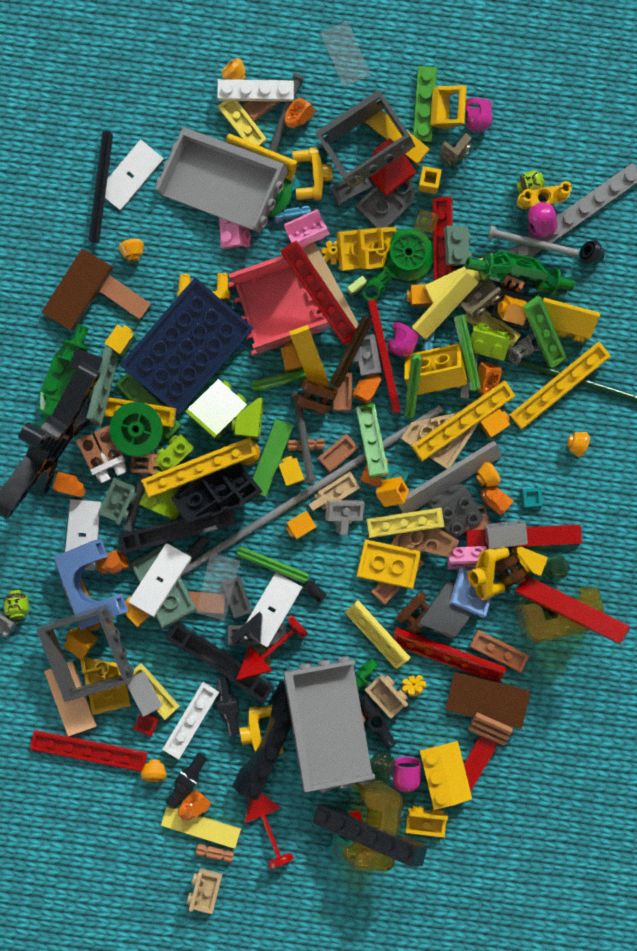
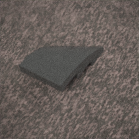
M447 580L444 583L439 594L433 599L429 608L423 613L417 623L419 627L426 626L432 628L433 632L442 633L450 638H454L462 629L472 613L450 604L455 586L453 582Z

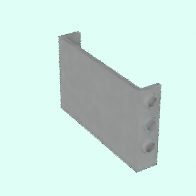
M183 127L176 143L172 146L169 159L164 163V170L156 181L155 189L161 196L260 233L267 224L270 210L272 211L275 207V199L283 189V181L288 170L284 163Z
M349 656L339 657L337 662L330 663V660L318 661V665L310 666V663L298 665L299 669L283 671L304 792L315 790L327 792L332 790L331 787L347 788L351 786V783L367 784L370 783V779H375V775L371 770L353 666L355 660L349 659Z

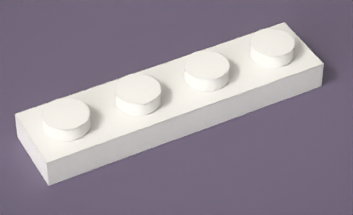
M218 79V101L293 102L294 81Z
M202 682L162 750L180 759L217 697L218 690Z

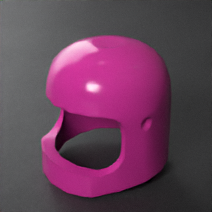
M481 98L466 99L465 111L468 114V119L465 122L467 128L474 132H481L490 128L492 125L491 101ZM478 104L480 108L469 107V105Z
M539 202L530 208L528 212L530 235L541 238L553 234L558 227L556 212L553 206L546 202Z
M394 322L392 329L395 331L394 340H388V349L398 357H409L415 350L420 334L402 323Z
M399 757L393 761L394 787L402 792H412L418 789L421 782V761L414 757ZM400 763H410V764H415V765H417V766H416V767H401V766H397V765L400 764Z

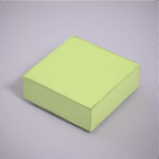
M361 276L347 287L348 293L351 296L355 295L365 287L367 280Z

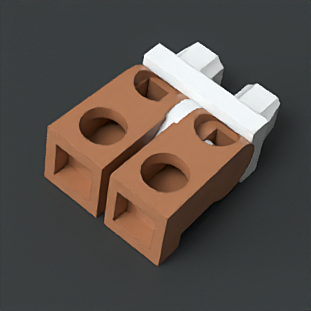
M110 425L95 431V434L91 433L76 440L92 475H96L100 483L111 480L108 469L114 468L117 476L127 472L125 464L127 460L123 452L115 446L111 439Z

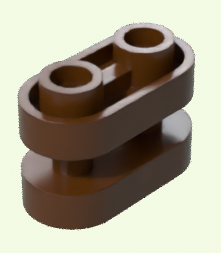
M303 379L300 387L305 392L304 394L297 393L294 400L297 403V407L303 410L312 409L319 415L329 414L332 405L328 403V400H335L338 392L329 386ZM315 394L321 396V399L312 397L311 395Z
M516 553L510 555L507 559H502L495 563L494 573L500 571L502 577L498 581L503 582L507 588L525 581V576L528 574L524 567L517 568L515 563L520 561Z
M422 590L395 617L400 624L406 620L409 623L406 629L412 634H419L425 626L421 628L417 623L431 604V602L427 604L424 601L427 595ZM419 606L422 611L414 618L411 614Z

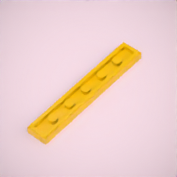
M598 341L510 413L509 416L522 430L610 358L611 355Z
M502 381L410 446L420 461H424L516 396L507 382Z
M249 437L141 481L148 498H151L257 456V453Z

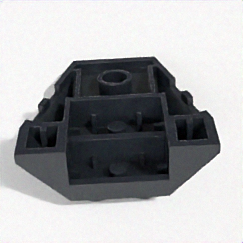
M224 444L223 446H221V447L218 448L217 450H219V449H221V448H224V447H226L227 445ZM237 463L182 485L171 497V500L188 525L244 505L263 491L254 479L250 478L240 463Z

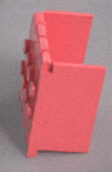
M283 256L229 274L233 282L228 283V287L233 288L236 286L239 298L234 299L233 302L234 304L242 303L245 312L242 318L245 321L247 320L253 327L251 333L246 336V340L253 338L255 342L252 344L255 350L250 352L251 356L293 342L289 331L308 325L311 335L330 328L323 314H317L320 311Z

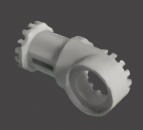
M530 334L520 340L517 346L509 348L506 353L507 358L509 357L508 360H511L510 362L513 361V364H518L524 356H529L534 351L541 350L538 342L536 347L532 345V339L535 338V335Z

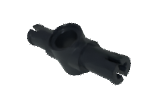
M228 678L217 679L220 694L219 700H217L219 715L226 721L229 736L240 734L237 716L240 713L238 700L231 693Z
M363 694L362 698L365 702L360 697L359 701L361 709L365 714L364 717L368 722L369 728L373 730L376 736H379L386 750L391 748L389 741L392 746H395L397 742L389 732V726L385 722L384 716L377 707L374 708L367 694ZM374 717L382 719L379 726L371 724V720Z
M198 752L189 767L187 766L182 769L174 782L175 789L169 796L166 804L175 809L184 795H187L188 792L191 793L200 779L199 772L208 759L207 757Z

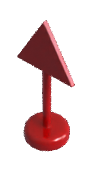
M290 615L287 618V623L292 629L261 657L249 646L236 680L273 671L264 659L295 632L299 637L306 638L309 635L307 631Z
M261 793L258 801L249 798L245 823L259 817L262 818L276 858L267 863L270 870L292 861L294 856L292 853L280 854L266 818V814L278 810L280 807Z

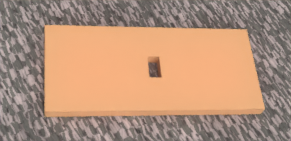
M73 660L67 662L76 688L81 687L82 684ZM52 669L44 671L67 735L71 736L96 727L97 724L87 697L84 696L64 702Z

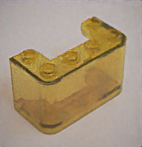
M585 586L579 588L580 593L576 600L605 613L598 587ZM525 602L514 604L522 635L534 642H544L590 631L561 615H558L556 618H552L550 615L544 616L543 610L538 604H525Z
M370 780V783L367 784L352 783V789L359 792L360 799L368 807L366 823L398 835L403 805L401 794L382 781ZM356 842L349 847H343L342 857L356 870L386 872L393 867L395 862L394 859Z

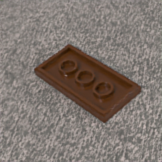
M81 249L41 313L73 332L113 270V267Z
M454 672L446 710L475 717L478 712L507 726L522 729L530 690Z

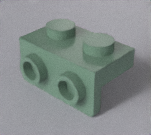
M468 226L444 227L446 265L462 268L465 266L466 259L468 257L472 258V254L469 251L470 233L468 232Z
M113 478L98 510V514L116 521V524L120 525L121 521H125L129 511L127 507L129 503L133 504L137 495L134 493L135 487Z

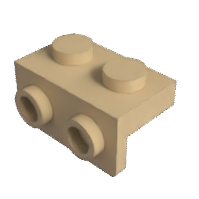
M381 674L365 688V691L391 719L404 706L409 705L406 701L408 697L401 689L397 691L393 687L395 683L388 675L384 677Z
M200 868L198 874L194 873L192 885L195 886L194 892L189 893L187 905H190V912H193L194 909L213 914L223 874Z

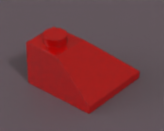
M391 138L386 140L374 150L371 157L394 143ZM403 154L368 178L387 197L417 173L405 154Z

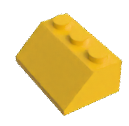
M548 298L542 299L558 337L566 338V336L573 338V341L584 343V341H588L591 338L600 317L599 312Z
M460 343L412 353L411 356L405 357V382L408 387L411 357L413 354L422 355L417 395L467 385V375Z
M458 741L420 749L434 810L472 799Z

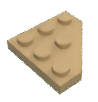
M456 413L411 422L400 439L412 445ZM478 423L429 456V458L445 469L450 468Z

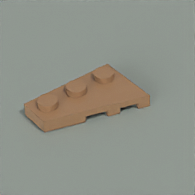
M439 528L397 534L391 544L450 558L459 540Z

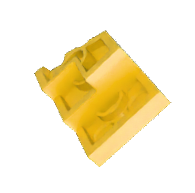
M397 227L337 232L339 270L384 267L386 255L391 246L390 242L393 234L396 233Z
M86 656L80 660L86 685L121 675L117 664L114 662H106L105 660H97ZM127 684L89 695L93 715L131 706Z

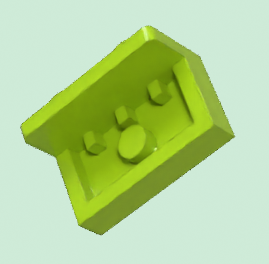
M483 323L474 324L470 337L473 353L504 361L511 341V333L502 328H489L488 325Z
M182 434L173 436L168 441L170 445L165 450L161 448L156 453L158 459H155L154 462H157V466L162 471L177 466L194 449Z

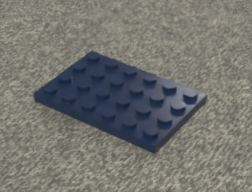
M194 277L121 362L120 366L167 406L177 408L176 413L179 415L252 331L253 327Z

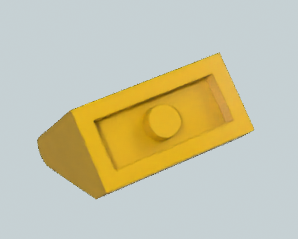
M438 86L433 88L430 125L441 130L464 125L467 86ZM459 93L457 119H449L450 96Z
M513 547L511 549L512 554H517L520 564L528 573L541 576L548 557L523 547Z

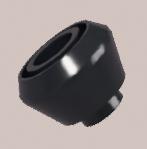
M597 240L586 242L580 250V260L585 265H597L604 259L605 251Z

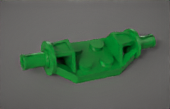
M500 251L493 255L488 253L482 260L468 257L465 262L467 270L479 271L481 280L486 281L490 279L502 282L508 273L516 277L523 275L532 280L536 290L547 291L551 295L555 294L558 288L572 291L575 284L573 279L561 277V272L558 268H553L550 271L537 258Z
M78 324L73 339H64V344L53 356L40 391V409L38 408V412L44 415L40 427L52 415L76 370L69 367L75 348L89 352V348L83 344L89 330L86 326Z

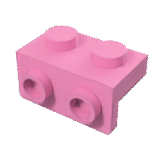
M318 209L284 224L291 243L297 240L302 248L330 235Z
M219 218L221 248L250 247L251 235L248 228Z
M487 546L456 547L450 558L447 557L448 569H460L461 567L467 569L476 568L479 554L481 551L487 550Z

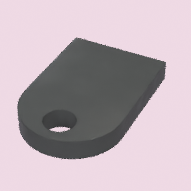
M408 180L404 183L408 187L405 192H400L396 189L387 197L375 186L355 205V208L375 228L390 227L413 203L415 195L413 184Z

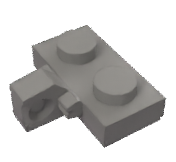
M374 334L365 336L351 364H356V367H360V373L363 377L381 373L376 335Z
M327 500L325 519L327 521H334L336 533L348 535V526L352 521H363L365 503L362 500Z

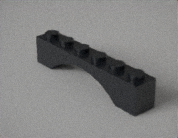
M230 509L190 525L183 518L120 534L118 537L122 553L127 554L237 525L234 509Z
M180 621L174 625L166 637L167 640L225 675L263 704L275 687L274 683L262 675L237 681L236 679L243 663Z
M280 680L272 697L271 716L265 735L251 759L240 768L232 785L242 796L257 801L292 726L285 682L283 680Z
M318 804L313 824L410 867L423 866L428 849L427 845L369 825L353 817L347 811L331 804Z

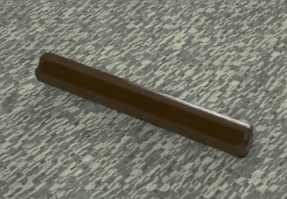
M362 316L330 381L332 385L341 387L373 322L371 318Z

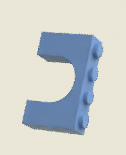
M102 539L93 540L54 556L55 567L60 573L62 586L66 589L69 604L75 614L103 605H107L113 617L128 612L122 593L102 601H96L88 597L82 588L81 577L85 568L94 562L108 557ZM98 615L76 623L79 625L80 630L100 623Z

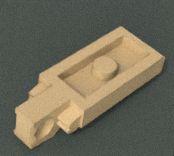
M348 472L318 491L314 495L316 500L310 503L309 507L312 511L320 506L324 510L327 506V500H342L358 490L360 486L352 473Z

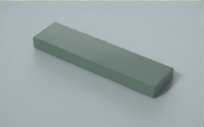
M104 347L103 360L99 368L101 375L94 387L86 418L97 426L102 425L119 355L111 347Z

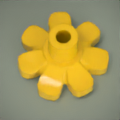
M328 241L326 242L327 248L323 247L321 253L326 254L323 257L325 262L330 260L331 265H336L337 260L339 261L337 241L334 244Z
M418 675L416 679L415 676H409V680L403 679L402 691L403 693H408L409 696H418L423 692V688H426V682L423 681L421 675Z

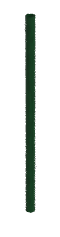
M506 355L504 361L513 364V361L510 362L511 360H508L509 357L507 358ZM521 359L518 364H515L553 377L562 372L525 359ZM585 378L578 383V385L637 403V395Z

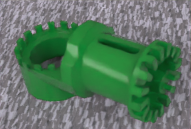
M387 265L384 266V270L377 277H373L363 288V296L366 300H376L386 289V286L393 279L397 278V275L390 271L391 269ZM374 287L377 290L376 296H367L366 289Z
M373 658L365 662L355 675L358 690L364 685H369L365 677L369 676L371 672H374L373 670L379 667Z

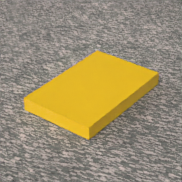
M365 539L356 577L414 589L421 551Z

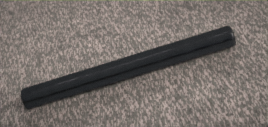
M103 131L89 232V241L92 243H99L113 139V134L109 131Z

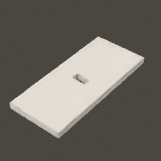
M140 139L108 177L105 199L121 211L164 158ZM130 172L134 177L131 178L127 174Z
M70 499L65 552L93 540H98L100 522L98 510L101 502ZM79 533H86V537H79ZM95 562L88 565L85 570L95 571Z
M166 543L128 602L155 617L192 557ZM158 577H160L161 579H163V582H162V583L157 580Z
M277 572L247 620L248 622L259 611L263 615L261 644L266 647L270 645L303 588ZM269 606L275 609L276 611L272 612L268 610ZM252 633L249 634L250 638L259 642Z

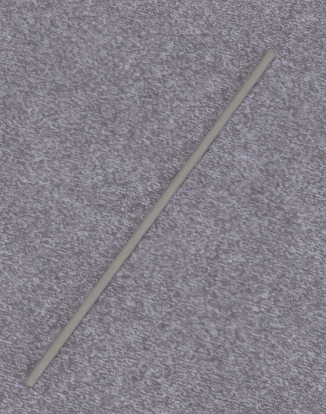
M439 405L415 421L434 418L442 413L443 410ZM408 425L383 440L384 449L399 440ZM365 452L191 561L181 577L366 461Z

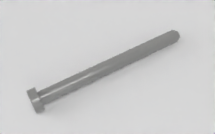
M490 226L487 239L492 240L495 237L577 257L579 254L577 249L495 230V226Z

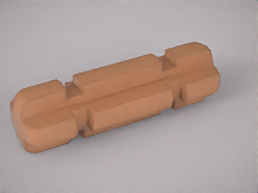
M308 439L310 450H314V448H317V450L325 449L324 439H317V441ZM300 440L288 441L289 451L302 450Z
M198 844L196 849L197 856L203 857L205 855L206 858L220 861L224 859L225 862L229 863L233 861L234 852L230 850L224 851V849L211 846L207 848L206 845Z

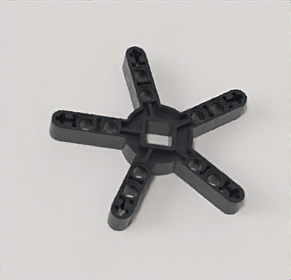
M82 362L77 367L52 415L41 427L27 422L21 429L18 438L30 446L24 459L0 489V516L8 520L30 490L42 498L46 496L52 486L60 456L69 442L91 423L86 419L90 406L88 398L101 373L88 364Z

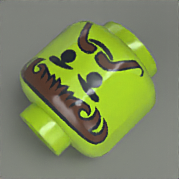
M536 170L521 174L519 176L520 182H516L519 194L526 189L536 190L545 188L542 173H538Z
M20 590L10 591L9 595L3 598L4 614L11 620L23 619L29 613L28 596L21 593Z

